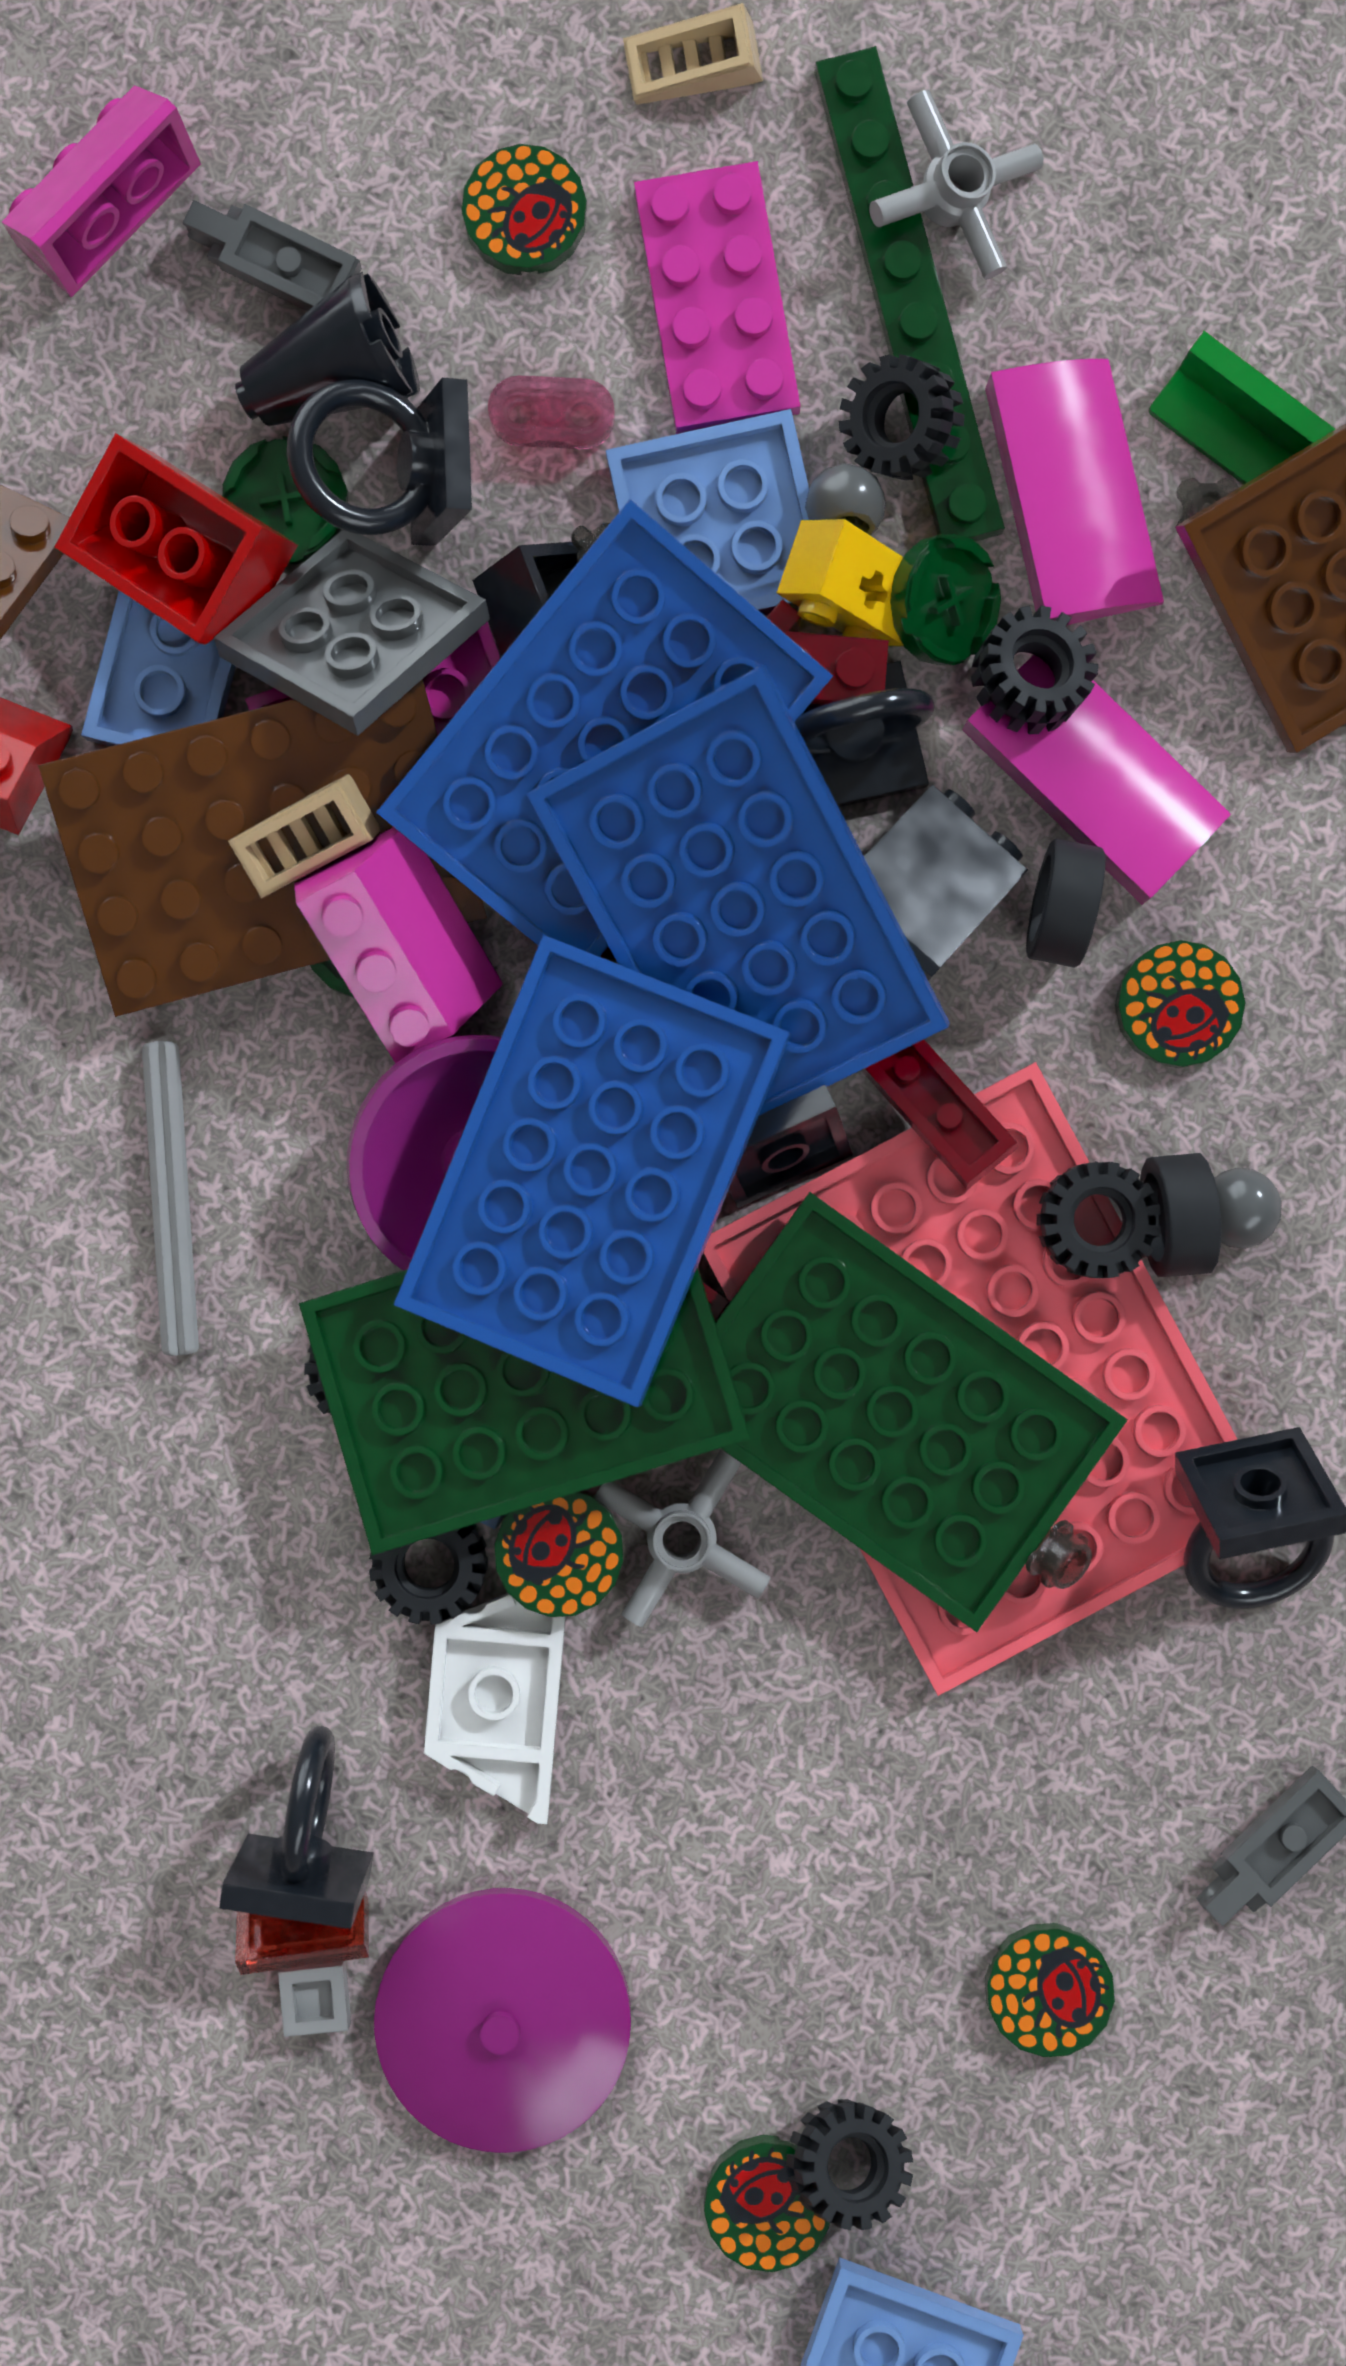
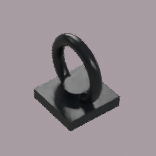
M442 377L417 408L407 398L392 388L367 380H342L324 386L314 392L296 412L287 439V460L290 474L304 501L322 519L337 528L362 535L386 534L410 524L411 545H437L472 510L468 381L465 379ZM346 407L370 408L390 418L402 430L403 434L399 442L397 454V478L400 489L405 492L393 503L380 508L353 506L334 495L320 478L313 457L314 438L322 422L335 411Z
M901 661L887 664L885 690L849 697L826 705L810 703L795 721V725L838 808L926 788L929 785L916 728L932 716L934 701L925 691L907 688Z
M826 1085L758 1116L729 1188L738 1208L853 1155L836 1105Z
M1300 1427L1175 1452V1472L1200 1520L1190 1535L1185 1548L1184 1570L1189 1584L1196 1593L1213 1604L1233 1609H1250L1270 1605L1295 1594L1310 1583L1322 1570L1330 1556L1334 1536L1346 1533V1506ZM1306 1542L1302 1552L1289 1566L1263 1580L1250 1583L1227 1582L1214 1575L1210 1568V1557L1213 1549L1219 1560Z
M316 1726L307 1733L292 1780L283 1836L276 1838L248 1833L222 1883L219 1909L341 1928H352L370 1879L374 1852L335 1847L322 1839L335 1761V1738L329 1728Z

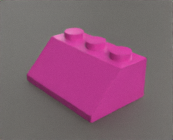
M134 85L122 98L111 100L102 109L97 118L96 125L78 143L66 146L58 154L54 161L53 169L34 189L24 190L12 202L9 214L2 221L5 229L17 247L71 298L201 165L177 107L167 98Z
M395 827L294 883L297 906L395 1064L423 1046L454 1035L503 985L498 973L429 856Z

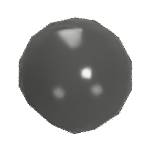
M843 463L826 468L813 480L807 494L805 509L809 520L845 519L871 536L878 529L884 517L886 500L876 476L861 466Z
M1237 1167L1223 1171L1215 1177L1220 1203L1221 1243L1228 1247L1243 1249L1260 1245L1274 1233L1281 1220L1282 1201L1277 1188L1267 1176L1254 1169Z

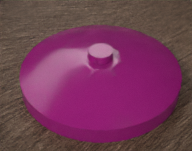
M490 1035L456 1036L433 1042L415 1050L394 1064L380 1077L367 1094L355 1117L349 1136L346 1165L352 1203L370 1239L402 1271L409 1268L501 1037Z
M491 1888L458 1896L443 1903L418 1921L404 1936L388 1962L379 1986L374 2014V2036L380 2064L391 2089L406 2110L423 2126L449 2142L465 2148L493 2153L520 2152L548 2145L573 2132L591 2118L610 2095L620 2077L628 2052L631 2031V2002L625 1975L616 1954L600 1931L586 1917L565 1903L542 1893L515 1888Z

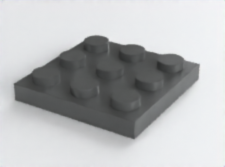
M342 530L214 637L219 656L358 736L488 622L490 617L487 602L482 597L361 534Z

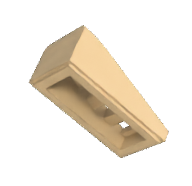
M743 3L623 38L633 99L637 105L741 87L763 81L753 21ZM734 38L737 56L726 59L723 40ZM709 42L712 63L701 66L698 44ZM683 47L687 71L677 73L673 48ZM658 51L663 78L652 81L647 53Z
M347 774L238 834L228 842L260 897L263 898L373 840L380 832V826L353 778ZM334 800L351 829L350 833L346 834L328 804L329 802ZM313 812L330 842L325 847H322L305 818V815ZM286 825L290 826L307 856L300 861L281 830ZM264 837L268 839L284 867V870L278 873L274 872L257 843L258 840Z

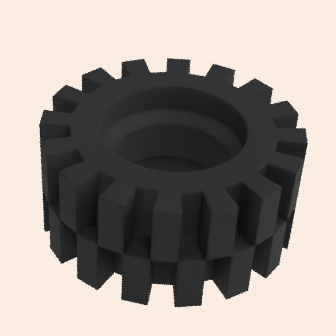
M890 354L879 357L881 366L869 362L861 368L867 378L865 381L853 377L847 386L856 395L853 401L844 398L841 401L840 410L849 412L850 420L839 421L840 433L852 436L843 444L848 453L857 455L854 461L861 467L870 469L871 472L901 480H913V475L924 478L933 474L929 464L942 467L949 460L942 452L945 445L955 449L958 446L961 438L950 435L952 426L964 427L965 415L955 412L953 409L955 406L964 404L961 393L950 389L955 382L949 375L940 372L941 369L934 365L899 354V358ZM911 393L919 405V417L916 427L905 441L893 443L885 434L884 422L887 410L898 395Z
M1030 606L1020 607L1014 616L1009 612L995 625L973 659L972 667L977 669L971 676L972 687L984 686L976 696L978 702L982 707L992 701L996 707L989 716L996 722L1004 714L1009 716L1011 719L1007 729L1018 732L1025 722L1028 724V734H1039L1045 726L1048 732L1057 729L1063 721L1066 722L1095 686V683L1092 681L1098 675V664L1089 662L1097 652L1093 643L1086 646L1080 644L1088 633L1081 625L1073 632L1065 627L1072 617L1064 612H1061L1055 621L1051 620V607L1040 606L1034 615H1032ZM1019 652H1025L1041 658L1053 672L1055 678L1054 686L1045 689L1028 683L1018 673L1013 661L1014 655Z
M1110 1161L1080 1164L1067 1169L1068 1171L1064 1174L1058 1175L1050 1183L1052 1186L1048 1192L1043 1193L1039 1202L1042 1204L1041 1213L1037 1214V1225L1041 1226L1042 1236H1039L1042 1246L1047 1247L1052 1254L1049 1257L1057 1265L1067 1268L1068 1272L1088 1278L1118 1277L1121 1273L1131 1272L1139 1267L1138 1262L1142 1258H1148L1154 1250L1151 1243L1154 1238L1159 1237L1161 1226H1156V1215H1161L1159 1203L1154 1204L1151 1194L1155 1192L1150 1184H1143L1138 1179L1140 1174L1133 1169L1122 1168L1120 1163ZM1095 1194L1104 1195L1112 1199L1118 1205L1122 1214V1227L1119 1234L1113 1241L1102 1246L1092 1245L1084 1241L1077 1233L1074 1225V1215L1078 1205L1085 1198Z
M472 1524L427 1538L440 1541L446 1545L454 1559V1570L451 1578L438 1587H422L412 1581L407 1574L405 1557L408 1549L414 1543L375 1555L370 1553L369 1559H372V1568L369 1570L370 1581H375L378 1589L375 1591V1594L380 1602L385 1600L391 1606L388 1611L397 1617L401 1613L409 1617L408 1622L420 1624L421 1621H430V1625L439 1624L446 1618L452 1617L453 1619L460 1615L477 1597L485 1581L488 1569V1557H486L485 1552L487 1545L483 1535L480 1536L476 1531L477 1525Z
M838 2099V2104L826 2101L817 2105L820 2113L813 2115L807 2112L800 2120L806 2126L802 2134L793 2131L789 2141L797 2145L795 2154H787L786 2166L794 2169L795 2175L788 2177L791 2188L801 2194L798 2200L806 2209L814 2212V2215L842 2229L851 2230V2226H854L863 2231L873 2228L871 2221L874 2219L881 2223L886 2222L892 2217L887 2208L891 2204L901 2208L906 2197L898 2193L901 2184L911 2186L913 2174L904 2171V2163L913 2162L912 2150L903 2147L901 2143L907 2139L902 2128L892 2125L894 2119L889 2115L860 2102ZM847 2138H859L867 2146L870 2153L871 2167L869 2174L860 2186L851 2190H841L835 2186L830 2178L828 2171L829 2156L833 2148L840 2141Z

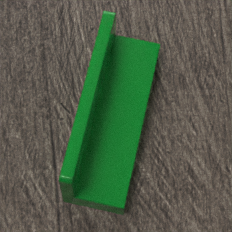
M1203 331L1186 354L1176 373L1149 407V414L1243 485L1336 430L1206 331Z

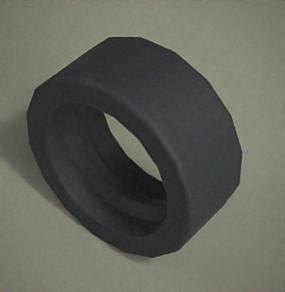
M1054 839L1049 844L1039 872L1029 916L1026 953L1029 959L1073 968L1082 963L1093 934L1103 891L1106 860L1103 848L1062 839Z
M1201 1153L1147 1158L1141 1169L1140 1181L1143 1184H1150L1155 1192L1151 1194L1154 1204L1159 1203L1161 1215H1156V1226H1161L1159 1237L1154 1238L1151 1243L1154 1250L1148 1257L1150 1267L1157 1277L1212 1273L1218 1263L1221 1248V1214L1216 1182L1209 1162Z

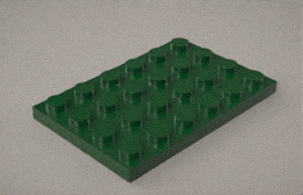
M808 1192L715 1322L751 1437L748 1440L728 1445L721 1449L975 1632H978L1128 1421L1127 1418L811 1192Z
M698 1267L640 1407H635L395 1306L394 1302L408 1269L299 1303L372 1555L751 1438Z

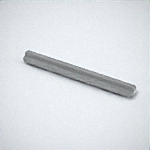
M154 1041L143 1045L142 1058L161 1350L164 1355L168 1356L189 1355L197 1352L199 1342L180 1052L177 1043Z

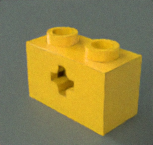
M845 519L801 520L777 594L799 607L797 614L810 623L824 627H833L842 632V636L889 640L888 646H903L894 628L890 604L894 575L903 557Z

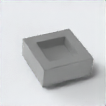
M346 1959L283 1964L278 1971L284 2037L349 2030L351 2012Z

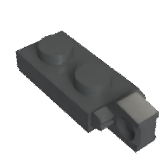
M193 200L183 220V225L188 230V237L210 248L207 254L208 260L219 266L222 271L306 311L310 310L347 278L360 273L362 269L360 260L357 257L247 204H244L242 209L231 205L227 215H224Z
M1311 1766L1221 1853L1222 1857L1218 1858L1212 1866V1869L1219 1876L1198 1895L1197 1901L1221 1926H1224L1245 1905L1253 1912L1266 1903L1272 1907L1346 1835V1799L1317 1768Z

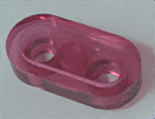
M511 376L495 386L488 400V413L494 432L501 440L514 446L591 449L601 445L608 439L615 424L614 402L610 393L603 385L591 379ZM524 406L533 412L530 420L521 424L513 422L509 418L511 411L516 407ZM587 409L594 413L595 420L592 424L582 427L576 425L572 421V417L578 410Z

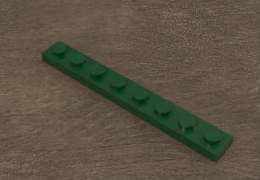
M874 46L816 61L814 73L889 354L899 358V354L911 356L940 368V372L949 375L955 382L950 389L960 392L964 403L953 407L955 412L965 415L964 427L952 426L950 435L961 438L957 448L945 445L942 452L949 460L942 467L929 464L933 474L922 478L937 535L956 534L971 538L974 541L1002 535L1005 526L921 213L882 227H877L870 216L869 207L872 201L914 187L877 47ZM904 393L900 396L910 434H912L919 417V405L911 393Z

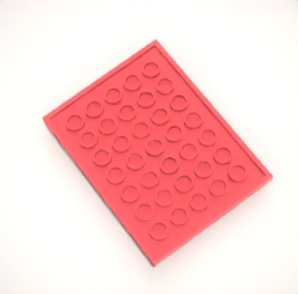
M1036 1062L974 1094L1017 1141V1149L968 1190L913 1128H910L711 1233L703 1252L730 1303L808 1192H811L1128 1419L978 1632H975L861 1550L938 1696L1183 1566L1187 1542L1200 1520L1175 1472V1452L1238 1440L1142 1260L1138 1262L1139 1267L1131 1272L1121 1273L1118 1277L1088 1278L1072 1274L1064 1266L1057 1265L1049 1257L1052 1254L1048 1248L1042 1246L1039 1236H1042L1041 1226L1037 1225V1214L1041 1213L1042 1204L1039 1202L1043 1193L1048 1192L1052 1186L1050 1183L1058 1175L1067 1172V1169L1090 1162ZM1095 1194L1085 1198L1078 1205L1074 1215V1225L1077 1233L1084 1241L1092 1245L1102 1246L1110 1243L1117 1237L1122 1227V1222L1112 1203L1104 1195Z

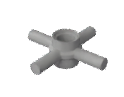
M930 90L921 91L912 96L907 101V105L932 162L925 171L922 184L872 201L869 207L871 219L877 227H882L924 211L931 221L940 226L954 227L961 225L985 280L993 278L1005 271L1007 265L982 209L988 202L993 186L1040 170L1044 163L1042 151L1037 144H1031L991 159L989 154L976 144L962 142L954 145ZM950 179L956 181L964 191L955 187Z
M720 1449L688 1503H675L660 1510L614 1481L602 1484L595 1495L607 1508L648 1532V1548L654 1560L621 1613L623 1617L639 1627L645 1625L675 1573H689L704 1566L756 1599L761 1596L770 1581V1576L716 1544V1530L710 1515L742 1464L724 1450ZM688 1522L698 1529L701 1538L698 1546L693 1551L686 1554H677L667 1548L663 1535L666 1529L673 1523Z

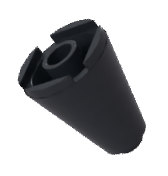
M363 272L350 276L240 366L241 381L235 383V390L242 408L250 419L253 420L259 417L267 426L290 423L300 406L309 396L324 386L342 380L357 379L380 383L392 388L407 399L420 392L419 377L410 348L407 347L402 351L395 329L399 328L400 325L386 297L369 274L363 275ZM346 407L339 409L332 414L362 409L365 407Z

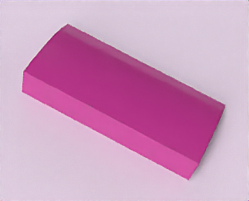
M1109 359L1053 361L991 372L985 391L1035 611L1040 606L1051 607L1050 619L1054 621L1061 612H1064L1072 617L1067 624L1071 625L1162 605L1164 599Z
M1035 655L1030 657L1017 670L1023 679L1036 687L1049 689L1054 686L1055 678L1050 667ZM1094 680L1092 682L1095 683V686L1083 703L1066 722L1063 721L1057 729L1048 732L1045 726L1039 734H1028L1027 722L1018 732L1007 729L1011 719L1009 716L1004 714L998 722L989 716L996 707L992 701L982 707L980 706L966 721L962 731L1077 843L1103 848L1106 855L1105 870L1141 905L1151 899L1231 815Z

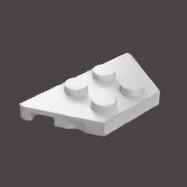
M506 1593L466 1609L453 1619L449 1617L444 1619L442 1623L435 1624L424 1754L450 1770L456 1769L470 1778L472 1784L494 1796L497 1794L528 1813L527 1818L537 1824H547L566 1616L548 1617L527 1610L510 1594Z

